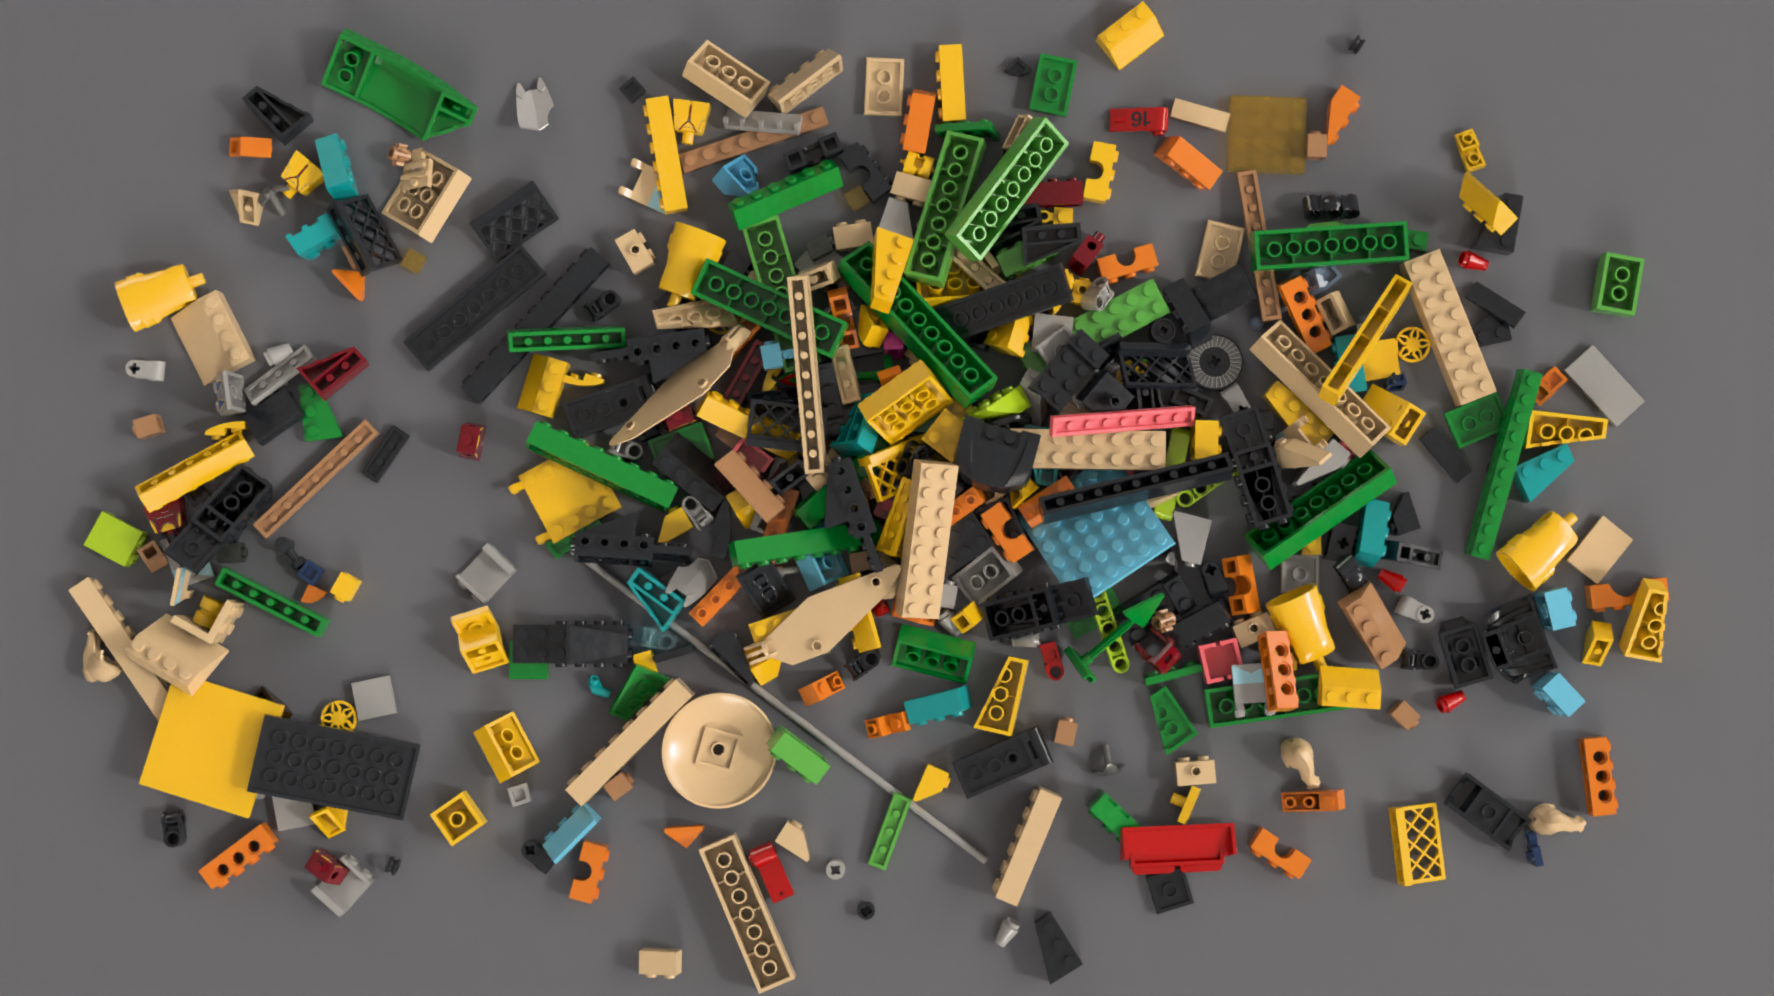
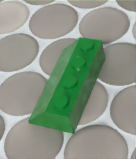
M901 624L891 666L966 684L974 657L976 642Z

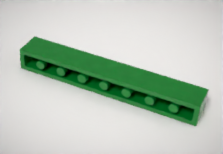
M873 520L877 531L870 534L875 549L881 536L879 520ZM845 524L827 529L825 527L737 540L728 544L732 567H739L742 570L751 568L752 564H758V567L770 565L769 562L776 561V564L788 562V559L794 558V561L806 559V556L811 555L812 558H820L824 556V553H830L833 556L842 554L844 550H848V553L860 551L859 548H862L860 539L863 537L855 539L854 535L850 536Z

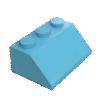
M825 522L821 523L815 529L825 528ZM824 553V556L820 558H812L811 555L806 556L804 560L796 561L810 592L849 574L841 554L831 556L830 553Z
M587 803L583 806L577 804L571 810L573 815L569 819L565 817L558 824L560 828L555 833L551 831L544 838L546 842L542 846L555 864L602 819Z

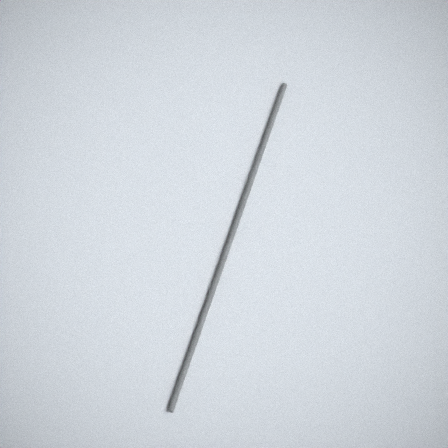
M584 563L647 610L632 589L600 565ZM673 621L669 628L740 680L705 644ZM754 682L750 689L891 795L894 794V791L903 794ZM911 801L909 808L980 862L986 863L988 857L915 802Z

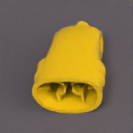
M675 222L673 233L670 234L667 244L669 250L667 264L659 284V289L671 293L667 303L668 307L679 305L682 298L693 302L697 300V297L691 294L694 284L706 258L717 263L719 262L723 254L722 250L726 244L724 239L688 224Z
M181 264L148 274L136 273L126 276L125 279L115 281V288L130 326L135 332L159 323L166 316L196 301L198 297L195 287L205 284L206 280L202 272L190 277L186 267Z
M1549 511L1540 517L1530 528L1508 540L1507 544L1496 552V556L1519 584L1530 591H1535L1541 584H1544L1553 576L1556 565L1576 544L1578 538L1571 526L1578 518L1572 512H1568L1562 518L1556 512Z
M1316 583L1302 585L1268 601L1265 606L1270 614L1269 617L1274 624L1273 626L1279 631H1287L1291 650L1298 663L1306 664L1313 661L1317 671H1319V666H1327L1323 656L1334 651L1335 645L1327 628L1324 614L1325 605Z

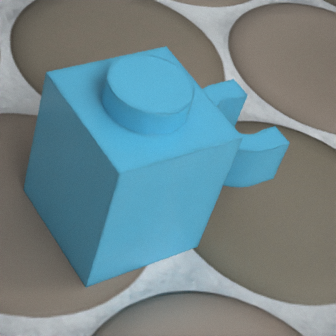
M775 340L764 342V345L760 346L765 371L784 368L783 359L794 358V349L781 351L780 343H776Z

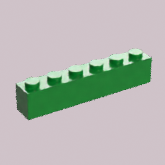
M831 159L824 160L818 165L805 168L797 174L789 175L783 180L770 183L768 186L754 190L748 195L737 197L727 203L732 221L740 231L843 186L838 166Z
M622 325L506 330L507 350L509 352L626 347L625 327Z
M878 436L872 453L889 446L881 436ZM867 455L851 457L859 482L863 478L868 477L865 467H860L858 459ZM875 466L872 467L874 475L878 473V468ZM827 484L818 491L814 490L791 510L805 529L817 528L822 523L820 520L825 517Z
M230 567L222 568L214 584L316 637L324 636L332 620Z

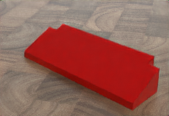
M1234 823L1124 827L1120 830V861H1129V869H1132L1135 875L1172 873L1177 866H1179L1180 871L1183 873L1219 871L1222 868V864L1225 863L1224 856L1237 854Z

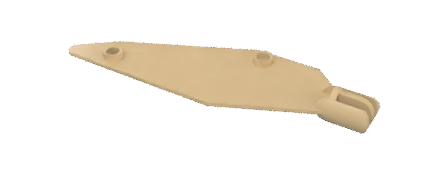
M738 322L735 323L721 338L719 344L676 370L634 416L625 423L620 431L610 440L609 445L614 447L636 438L704 395L730 367L733 352L747 340L751 334L750 330Z
M895 564L884 568L881 572L868 574L808 597L765 640L743 647L744 651L760 645L762 647L760 650L747 654V658L764 652L765 656L750 661L749 665L751 666L769 658L795 665L829 652L888 594L901 572V566ZM875 578L879 579L880 581L878 586L874 585L873 580Z

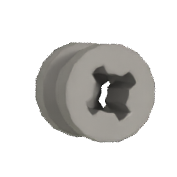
M832 859L828 862L826 867L828 877L833 880L843 877L845 864L842 860Z

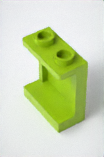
M102 511L84 546L124 567H130L138 560L137 550L146 545L148 532L131 526L116 518L110 512Z

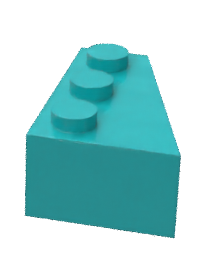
M337 133L316 139L315 143L324 182L330 195L335 201L359 197L355 178L350 167L351 162L346 154L348 149L345 140H341Z
M873 393L861 394L862 399L864 400ZM863 400L854 404L848 414L850 416L845 426L842 425L839 431L841 433L837 440L832 441L829 445L843 457L871 455L874 450L879 433L865 420L857 406Z
M1567 443L1560 444L1517 464L1513 480L1524 503L1534 500L1575 461Z
M1373 499L1361 508L1357 526L1359 528L1357 542L1353 545L1356 546L1353 558L1359 566L1373 568L1380 558L1385 556L1387 546L1384 545V542L1389 534L1387 521L1390 520L1392 511L1389 510V502Z
M638 567L627 584L645 606L660 630L666 632L683 609L686 598L675 590L665 594L668 585L643 567Z

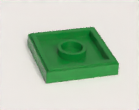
M513 640L510 641L509 679H549V663H513Z

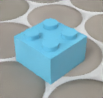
M1554 587L1533 592L1538 615L1544 630L1555 631L1576 626L1577 615L1575 610L1572 609V595L1567 590V587Z
M1547 671L1531 686L1535 690L1533 694L1540 701L1544 700L1548 704L1547 709L1553 715L1570 717L1586 702L1559 672Z

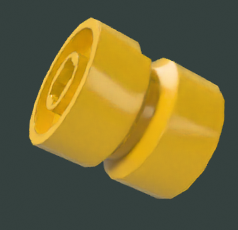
M203 595L199 605L201 610H196L192 621L211 629L225 603L213 597Z

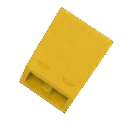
M1375 384L1371 385L1362 399L1391 427L1384 437L1400 447L1406 446L1426 412L1412 403Z

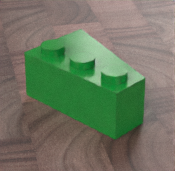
M1103 789L1087 805L1090 809L1088 813L1095 820L1099 818L1104 823L1102 827L1108 833L1113 831L1118 836L1116 840L1119 843L1121 828L1142 827Z

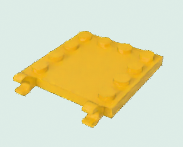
M547 460L519 475L520 482L508 487L513 495L523 489L526 490L547 532L535 537L538 545H542L551 539L555 544L583 527L594 523L596 520L602 519L622 508L613 489L551 460Z

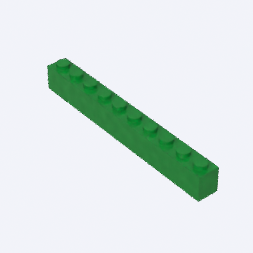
M1527 369L1516 370L1464 554L1490 560L1543 376L1541 373Z

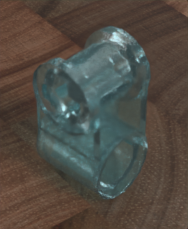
M642 627L644 631L642 640L638 645L662 650H671L676 647L677 638L674 634L662 632L651 627ZM666 636L672 639V644L669 647L663 644V639Z

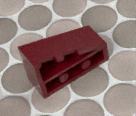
M353 346L332 354L330 357L316 360L314 363L303 367L300 366L296 369L325 402L370 365Z

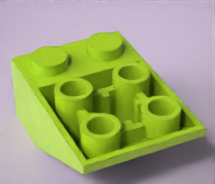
M1011 385L1003 389L1002 393L1000 391L989 395L990 399L986 398L977 403L979 407L974 406L968 409L966 415L982 419L984 423H990L1020 414L1032 405L1021 385L1015 388Z

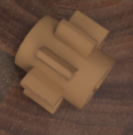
M395 143V146L389 148L387 156L389 160H392L391 165L404 167V163L410 162L412 153L410 150H407L408 145Z
M868 477L863 478L860 482L864 496L871 500L875 498Z
M1167 608L1155 611V616L1152 617L1153 627L1156 630H1160V633L1173 630L1172 626L1176 623L1175 615L1170 611L1168 612Z

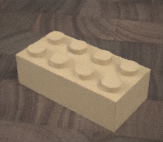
M708 40L687 61L682 75L744 118L764 98L770 85V81Z

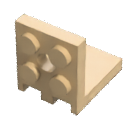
M239 599L226 600L211 629L192 621L193 618L188 615H174L171 623L209 644L223 643L226 636L232 633L236 618L242 615L245 603Z

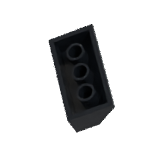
M678 432L652 463L712 512L733 487L714 465L716 462Z

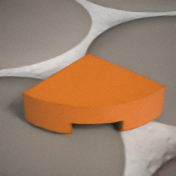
M308 584L301 602H317L325 597L327 591Z

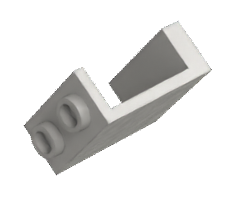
M486 543L482 548L483 551L461 574L455 576L459 580L457 583L464 590L468 588L473 593L471 596L478 603L481 601L487 603L518 570L491 543Z
M347 854L339 859L350 869L342 883L334 885L322 881L311 891L338 917L343 916L375 881L372 878L373 874L368 869H362L358 865V860L352 855L348 856Z

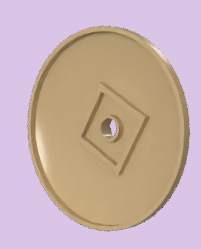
M722 692L699 696L681 707L672 717L665 730L661 748L664 771L677 792L696 805L721 809L742 804L754 797L765 786L773 772L776 759L768 751L769 747L766 742L774 733V729L764 712L744 697ZM717 744L723 746V751L720 754H714L713 747Z

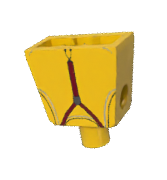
M674 98V129L676 133L682 134V144L693 145L694 135L703 136L711 105L706 102Z
M296 150L281 175L288 182L286 186L290 190L281 192L290 199L297 191L304 196L309 195L324 182L322 170Z

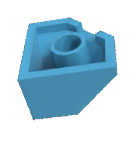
M745 154L724 165L712 179L713 183L724 195L743 197L759 189V183L756 182L757 167Z

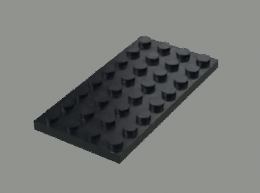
M265 714L247 792L403 821L421 745Z

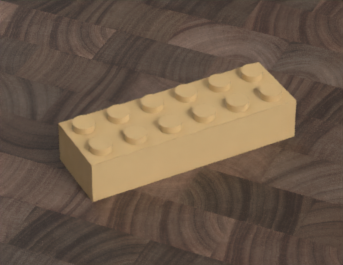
M1038 786L1037 789L1033 788L1029 799L1031 803L1023 811L1022 825L1018 824L1015 830V842L1010 843L1007 850L1008 859L1007 861L1003 860L999 869L1001 871L1000 878H996L992 886L995 898L1017 906L1062 800L1059 794L1041 786Z

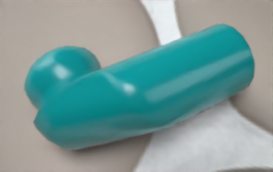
M591 675L587 682L592 694L609 699L612 690L602 687L597 675Z

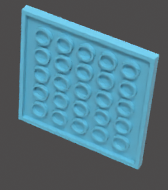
M1084 470L1071 480V483L1077 489L1126 477L1128 474L1126 471ZM1146 500L1045 525L1042 522L1034 528L1030 527L1022 513L1018 514L1024 529L1059 582L1064 583L1088 577L1094 598L1175 545V542Z

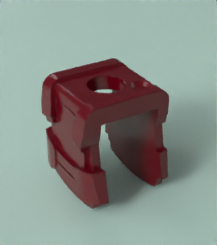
M1150 627L1151 633L1165 647L1155 658L1137 643L1134 644L1135 650L1146 662L1153 665L1154 670L1160 674H1166L1181 658V654L1174 646L1175 642L1168 635L1164 637L1157 630Z

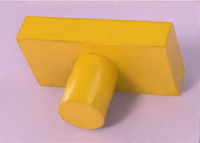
M1192 786L1188 797L1174 792L1170 803L1183 808L1177 820L1178 822L1187 824L1201 788Z

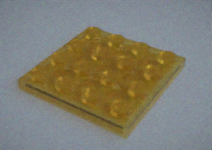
M1231 95L1229 102L1227 172L1256 170L1257 173L1304 175L1307 98Z

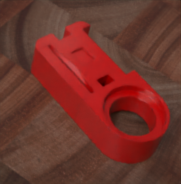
M1051 641L1039 645V649L1042 648L1041 653L1046 663L1044 667L1047 676L1055 681L1060 680L1064 676V668L1056 643ZM1053 666H1058L1061 669V674L1058 677H1052L1050 674V669Z

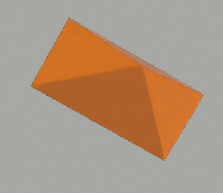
M339 269L331 271L356 299L361 302L364 300L365 276L361 277L358 271Z
M704 824L668 826L664 828V833L687 849L705 827Z

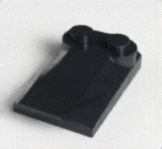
M1463 616L1441 622L1438 636L1450 673V681L1454 689L1493 679L1476 623L1466 620Z

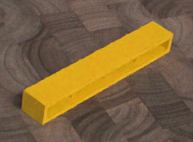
M1395 274L1322 385L1318 398L1333 406L1337 405L1408 296L1413 284L1412 282Z

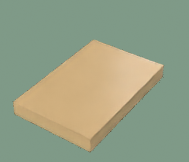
M866 57L864 115L902 117L904 59Z
M1207 220L1194 276L1211 279L1237 265L1245 228Z
M1600 516L1566 561L1594 584H1598L1633 539L1606 517Z

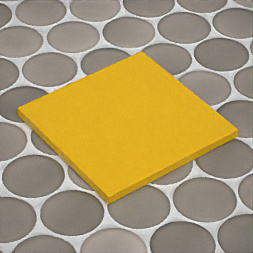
M205 681L193 696L171 684L139 784L238 816L250 818L257 793L247 792V787L264 716L269 714L282 717L285 705Z

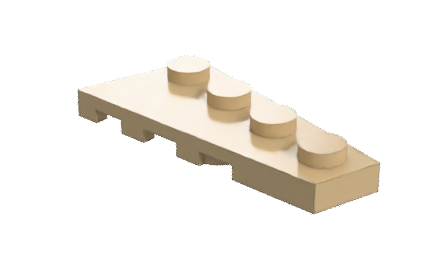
M704 300L652 310V316L657 329L732 327L737 323L734 314Z

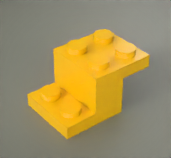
M954 397L955 402L942 411L921 438L950 462L954 460L964 421L961 418L967 414L966 411L973 407L969 406L967 409H964Z
M488 605L451 617V623L458 634L460 652L473 674L509 663V656L502 644L500 627Z

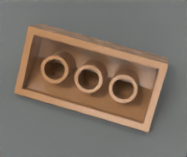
M735 450L730 451L714 465L765 522L770 523L786 508L783 505L786 501L779 494L774 495L771 491L773 487L766 479L762 481L757 476L760 472L753 465L749 467L745 463L747 458L740 450L737 453Z
M1370 581L1337 602L1376 666L1382 670L1399 658L1406 645V641Z

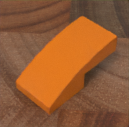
M1556 366L1550 368L1542 376L1535 400L1539 406L1547 401L1568 380Z

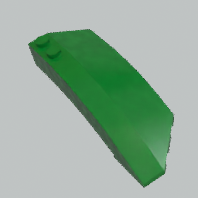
M347 28L340 33L321 85L387 117L422 141L452 132L461 127L470 126L479 108L449 84L426 69L385 46Z

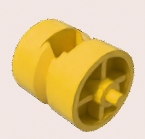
M909 151L907 158L904 160L900 159V163L904 166L903 173L929 180L930 174L935 172L933 167L935 158L926 155L920 157L919 153Z

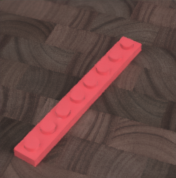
M1188 405L1050 416L1049 435L1058 437L1194 426L1195 407Z

